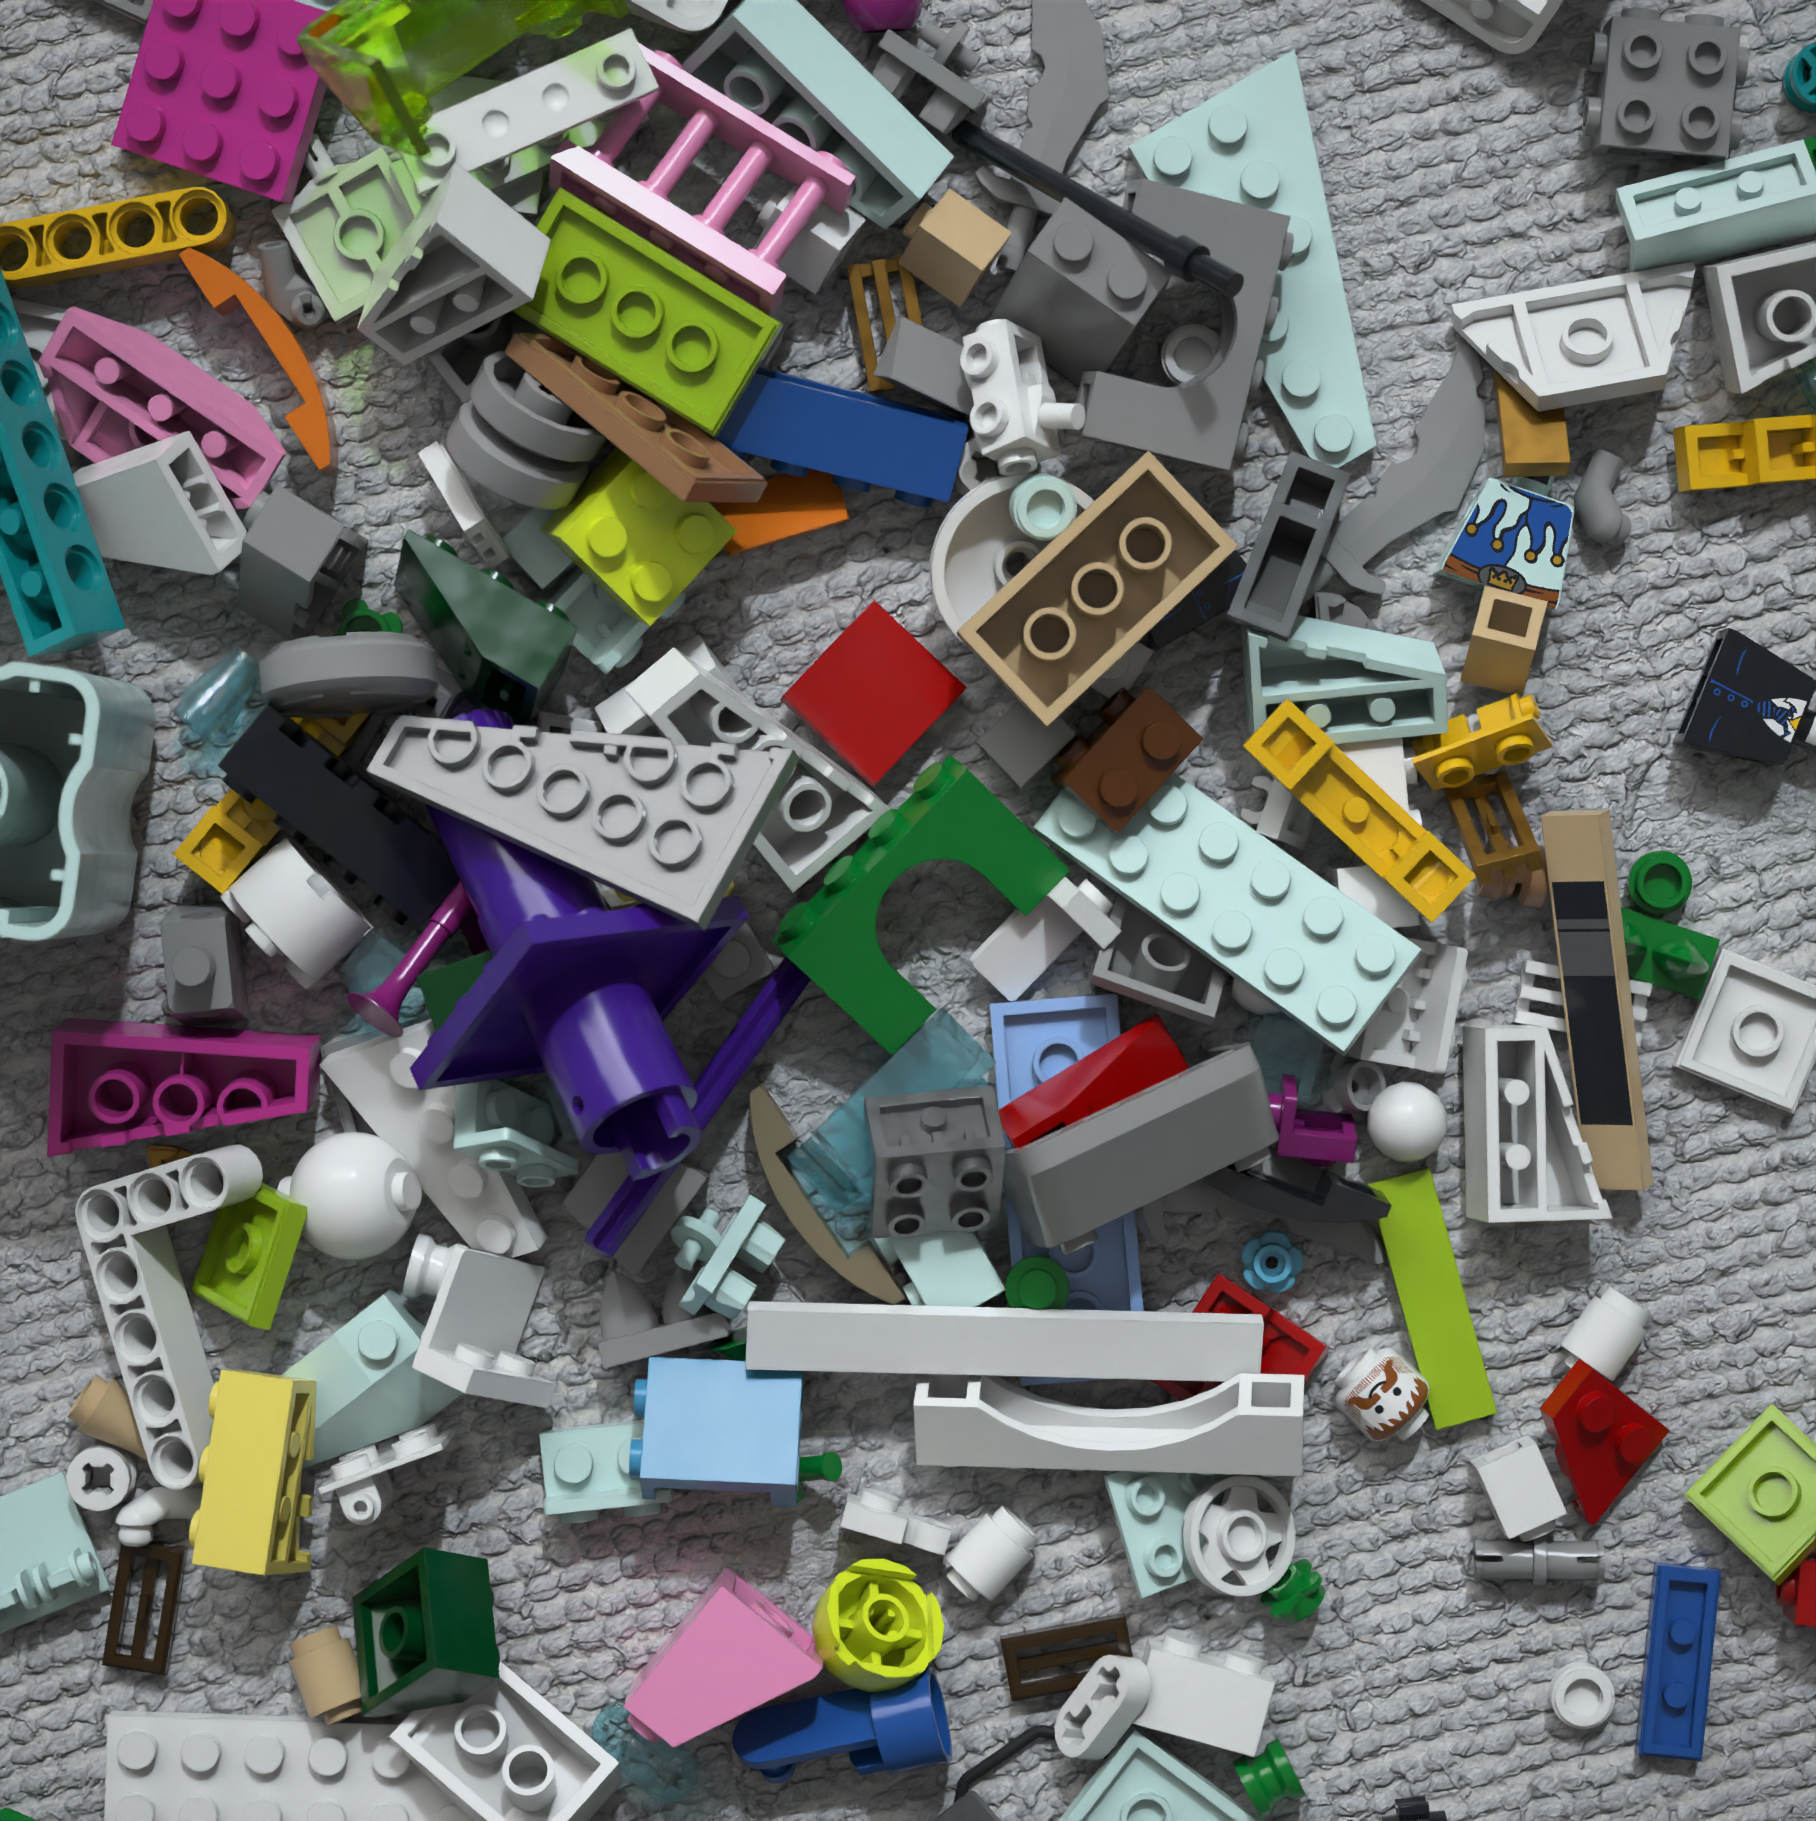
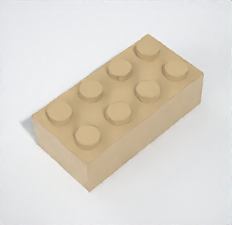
M1148 450L957 630V636L1046 729L1237 549L1238 545Z

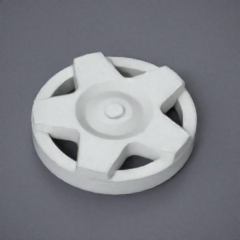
M1225 1476L1205 1486L1195 1499L1190 1501L1183 1518L1185 1522L1183 1540L1186 1556L1192 1568L1191 1571L1198 1580L1221 1594L1252 1596L1268 1590L1281 1579L1288 1569L1294 1554L1296 1530L1290 1507L1276 1488L1268 1482L1253 1476ZM1226 1490L1220 1506L1210 1503L1214 1497ZM1257 1492L1266 1498L1275 1513L1259 1511ZM1199 1535L1204 1539L1202 1550L1200 1548ZM1279 1543L1276 1558L1269 1568L1266 1550ZM1233 1570L1243 1585H1232L1221 1580V1578Z

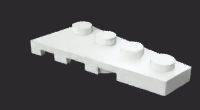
M432 1019L403 1028L404 1032L401 1037L386 1034L331 1053L320 1063V1067L378 1137L391 1143L403 1154L413 1172L418 1176L422 1190L471 1249L515 1258L541 1248L548 1237L521 1185L516 1182V1177L504 1171L484 1169L479 1166V1160L454 1149L456 1085L419 1091L409 1068L428 1045V1039L436 1032Z

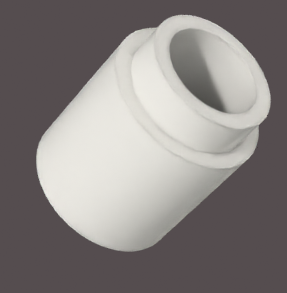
M1608 1286L1601 1298L1593 1296L1560 1345L1570 1351V1354L1563 1363L1572 1368L1580 1358L1600 1375L1603 1374L1614 1381L1648 1331L1643 1329V1327L1651 1317V1314L1611 1286Z
M1002 1505L993 1516L986 1513L945 1557L953 1567L946 1576L973 1602L981 1594L988 1600L993 1601L1033 1557L1030 1550L1037 1544L1039 1538L1015 1514Z

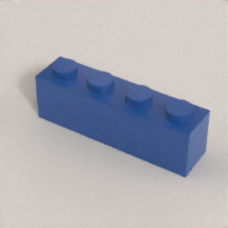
M759 367L720 434L714 437L743 461H745L746 454L749 453L772 459L770 467L785 474L806 477L810 468L834 474L832 483L843 488L869 492L871 484L895 489L894 498L899 501L920 507H931L933 499L948 503L950 501L969 428L963 417Z

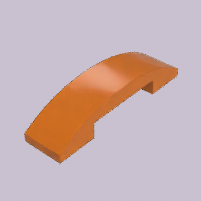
M187 248L178 255L216 311L224 316L242 304L305 401L304 404L284 416L319 471L328 476L338 470V443L331 406L313 361L294 331L263 296L229 268L192 248Z

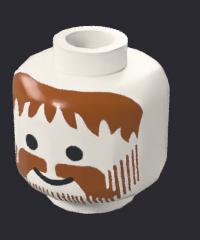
M1371 1346L1366 1347L1342 1369L1335 1379V1383L1340 1387L1336 1396L1338 1409L1372 1441H1384L1395 1434L1404 1441L1414 1434L1429 1416V1413L1423 1408L1430 1393L1428 1381L1394 1348H1383L1375 1351Z

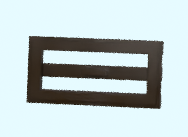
M150 1541L146 1546L140 1547L124 1546L121 1543L102 1660L103 1666L164 1676L168 1672L188 1547L175 1545L174 1547L166 1546L162 1542ZM135 1556L146 1557L131 1655L120 1654ZM160 1560L170 1562L154 1659L145 1658Z
M1125 1613L1000 1635L1012 1702L1074 1691L1089 1671L1021 1683V1672L1098 1659L1106 1655L1133 1657ZM1111 1632L1116 1633L1117 1640L1020 1658L1016 1656L1015 1650Z

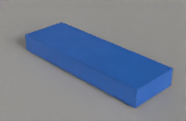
M1654 1562L1635 1751L1638 1755L1702 1761L1721 1571L1717 1568Z

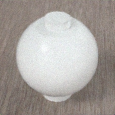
M363 1132L339 1133L321 1140L303 1155L293 1175L284 1177L277 1188L278 1191L289 1196L294 1201L307 1206V1217L301 1232L304 1239L320 1252L344 1260L371 1258L393 1247L409 1229L422 1197L420 1180L403 1154L386 1140Z

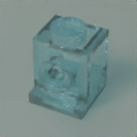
M381 927L371 928L340 968L343 972L340 978L347 983L346 988L350 992L359 994L369 993L384 982L409 949ZM430 965L427 966L423 973L429 969ZM417 979V981L414 983V985L411 987V989L409 990L408 994L412 991V989H413V988L415 987V985L418 983V979Z

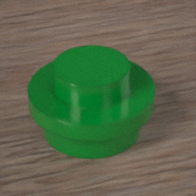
M1652 851L1642 855L1633 863L1627 877V888L1631 899L1640 909L1652 914H1668L1679 909L1689 898L1692 890V876L1687 864L1676 854L1668 851Z
M1039 1255L1029 1256L1018 1261L1010 1269L1005 1282V1293L1008 1303L1012 1308L1062 1309L1069 1296V1281L1064 1269L1053 1259Z

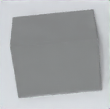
M1116 893L1113 901L1114 906L1111 908L1108 918L1121 932L1105 949L1099 945L1097 946L1086 981L1211 1026L1216 1015L1227 972L1123 896Z

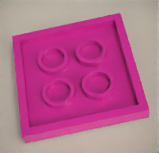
M154 0L111 145L283 203L292 204L347 18L294 0Z

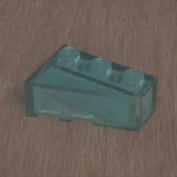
M941 1008L893 1056L891 1055L844 1103H841L814 1133L784 1159L838 1213L867 1192L872 1196L873 1161L864 1119V1098L990 1086L982 1077L997 1062L944 1008Z

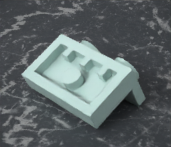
M497 1079L456 1085L455 1150L479 1160V1166L484 1169L504 1171L515 1176L516 1182L526 1187L540 1188L552 1186L555 1184L556 1177L578 1174L579 1169L578 1159L550 1147V1142L554 1135L551 1105Z
M644 1420L541 1431L539 1438L546 1498L543 1501L544 1514H560L561 1523L570 1524L596 1520L599 1518L598 1510L623 1507L624 1516L626 1517L648 1516L661 1513V1503L671 1502L675 1495V1489L657 1488L656 1499H643L640 1478H629L631 1439H643Z

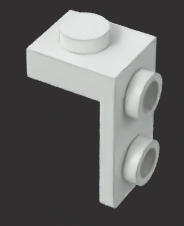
M1064 877L1027 916H1024L1016 909L970 956L969 961L1009 1001H1015L1082 931L1105 949L1121 932L1105 915L1114 905L1087 879L1076 887L1069 879Z

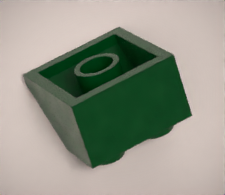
M424 1547L352 1597L362 1716L374 1718L462 1703L500 1678V1653L496 1646L492 1608L494 1595L490 1587L487 1559Z

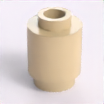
M337 1625L322 1629L289 1644L294 1659L288 1662L310 1719L323 1715L328 1726L362 1712L359 1702L361 1693L358 1661L349 1638L342 1639Z

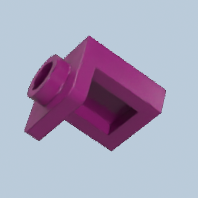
M1282 1074L1279 1094L1268 1093L1279 1140L1276 1141L1277 1156L1297 1157L1307 1164L1321 1167L1333 1166L1337 1162L1354 1163L1357 1136L1352 1115L1296 1109L1297 1087L1295 1075Z

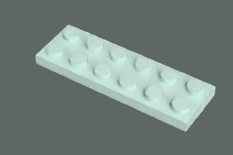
M1174 772L1119 833H1111L1066 789H1062L1033 827L1035 834L1342 1056L1346 1055L1421 956V948Z

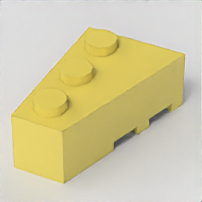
M221 1369L220 1379L212 1387L208 1403L209 1416L213 1419L210 1445L206 1446L203 1450L199 1463V1479L204 1484L200 1509L195 1512L189 1529V1543L194 1548L192 1564L258 1575L310 1571L311 1552L299 1551L300 1517L309 1518L312 1515L313 1496L301 1494V1473L303 1460L310 1461L314 1458L316 1381L247 1370Z

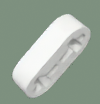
M1118 1655L1102 1656L1086 1674L1062 1706L1056 1718L1054 1728L1055 1740L1059 1750L1065 1756L1088 1760L1103 1759L1117 1744L1149 1699L1151 1677L1147 1666L1140 1659Z

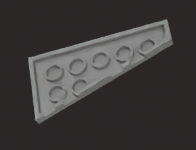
M398 715L366 771L379 783L705 931L800 759L794 749L771 747L770 752L739 749L736 744L712 742L711 747L675 744L672 743L670 738L571 730L570 734L541 732L538 727L514 725L513 729L476 726L473 721Z

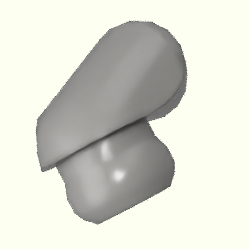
M273 240L260 244L257 248L270 305L278 313L303 328L318 326L324 320L327 308L315 286L295 272L289 241Z

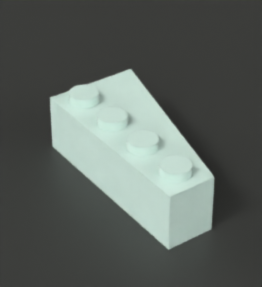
M742 0L701 40L681 63L685 72L816 152L825 151L840 159L847 167L848 172L856 176L849 205L885 230L923 197L954 158L797 0Z

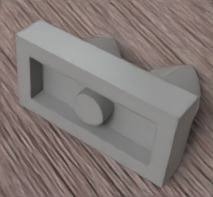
M680 1267L675 1270L665 1289L662 1304L664 1323L658 1324L651 1304L640 1288L620 1272H612L605 1285L600 1307V1326L603 1339L598 1343L604 1369L729 1336L731 1327L728 1317L710 1309L704 1304L694 1316L678 1306L696 1276L695 1273Z

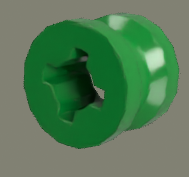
M1279 1739L1266 1744L1264 1753L1254 1758L1242 1756L1232 1761L1260 1818L1273 1813L1275 1804L1286 1798L1297 1801L1307 1796Z

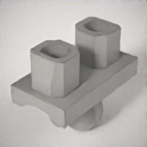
M959 20L947 34L928 21L918 38L937 50L933 58L888 29L878 44L885 51L878 60L872 75L899 102L919 73L938 86L919 117L945 135L949 136L965 120L971 109L977 114L979 113L988 97L946 68L953 61L972 73L979 63L981 56L963 45L970 31V26Z

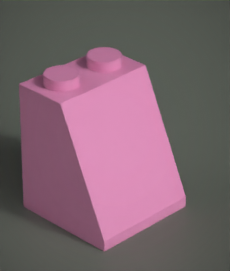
M727 1565L631 1682L623 1707L631 1713L627 1721L639 1734L654 1744H657L662 1738L674 1748L814 1679L822 1670L824 1660L817 1653L813 1635Z

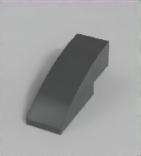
M1290 452L1226 619L1287 642L1351 473L1299 453Z

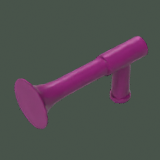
M460 880L430 918L429 925L384 982L369 993H348L347 999L351 1007L376 1029L394 1037H401L404 1031L399 1023V1011L403 1000L417 981L416 976L424 972L446 941L452 938L458 929H460L467 940L468 947L473 955L489 950L479 929L478 917Z

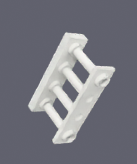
M630 28L392 132L391 137L402 159L391 163L389 171L412 219L415 218L455 162L490 191L497 193L542 171L549 170L551 157L565 138L580 148L588 147L589 145L592 147L620 107L657 92L659 86ZM648 114L637 130L649 125L650 119Z

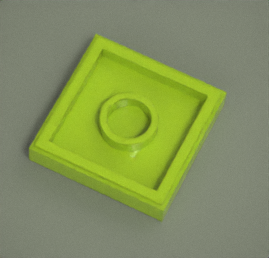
M262 1182L260 1189L252 1198L217 1209L192 1286V1292L251 1327L270 1330L307 1217V1206L294 1201L289 1196Z
M1771 1404L1688 1489L1684 1496L1779 1586L1816 1548V1444Z

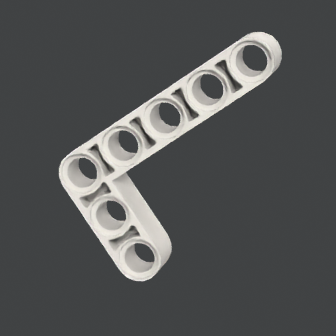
M240 1144L228 1145L90 1187L82 1192L75 1208L76 1222L149 1467L154 1478L162 1486L171 1490H181L201 1482L199 1479L200 1458L205 1447L210 1445L213 1419L209 1416L208 1403L214 1383L166 1225L240 1203L256 1195L263 1179L262 1165L255 1153ZM218 1169L220 1170L223 1176L224 1186L221 1184L219 1180ZM166 1187H168V1189H169V1191H170L171 1201H170V1199H169V1197H168V1195H167V1188H166ZM116 1205L119 1209V1215L116 1211ZM152 1327H153V1329H154V1331H155L156 1338H155V1336H154V1334H153ZM170 1387H171L172 1392H173V1394H174V1398H173V1396H172V1394H171ZM189 1450L192 1454L193 1461L189 1455Z

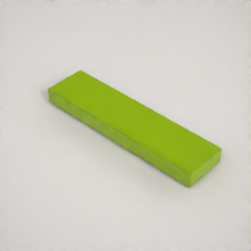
M1427 1166L1366 1183L1367 1186L1382 1191L1392 1205L1388 1216L1376 1219L1416 1366L1418 1372L1430 1385V1393L1426 1402L1434 1429L1439 1430L1497 1414L1430 1168Z

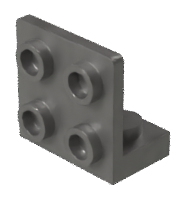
M993 1085L864 1098V1119L873 1161L870 1219L873 1238H910L918 1234L958 1230L972 1232L981 1228L995 1227L999 1224L1006 1144Z

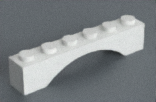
M1239 1373L1216 1388L1183 1401L1149 1408L1102 1409L1075 1406L1038 1396L1007 1382L999 1376L918 1374L913 1405L916 1465L1002 1467L1008 1469H1069L1072 1471H1133L1137 1473L1170 1472L1198 1473L1201 1475L1238 1474L1262 1475L1266 1477L1303 1475L1304 1375Z

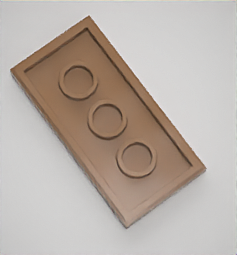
M515 333L504 352L683 502H758L768 484L765 482V478L708 432L550 334Z

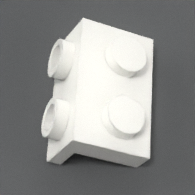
M1405 937L1421 948V956L1349 1049L1347 1056L1444 1074L1447 1068L1448 1057L1455 1046L1454 1025L1460 994L1463 992L1467 982L1466 961L1468 951L1462 947Z

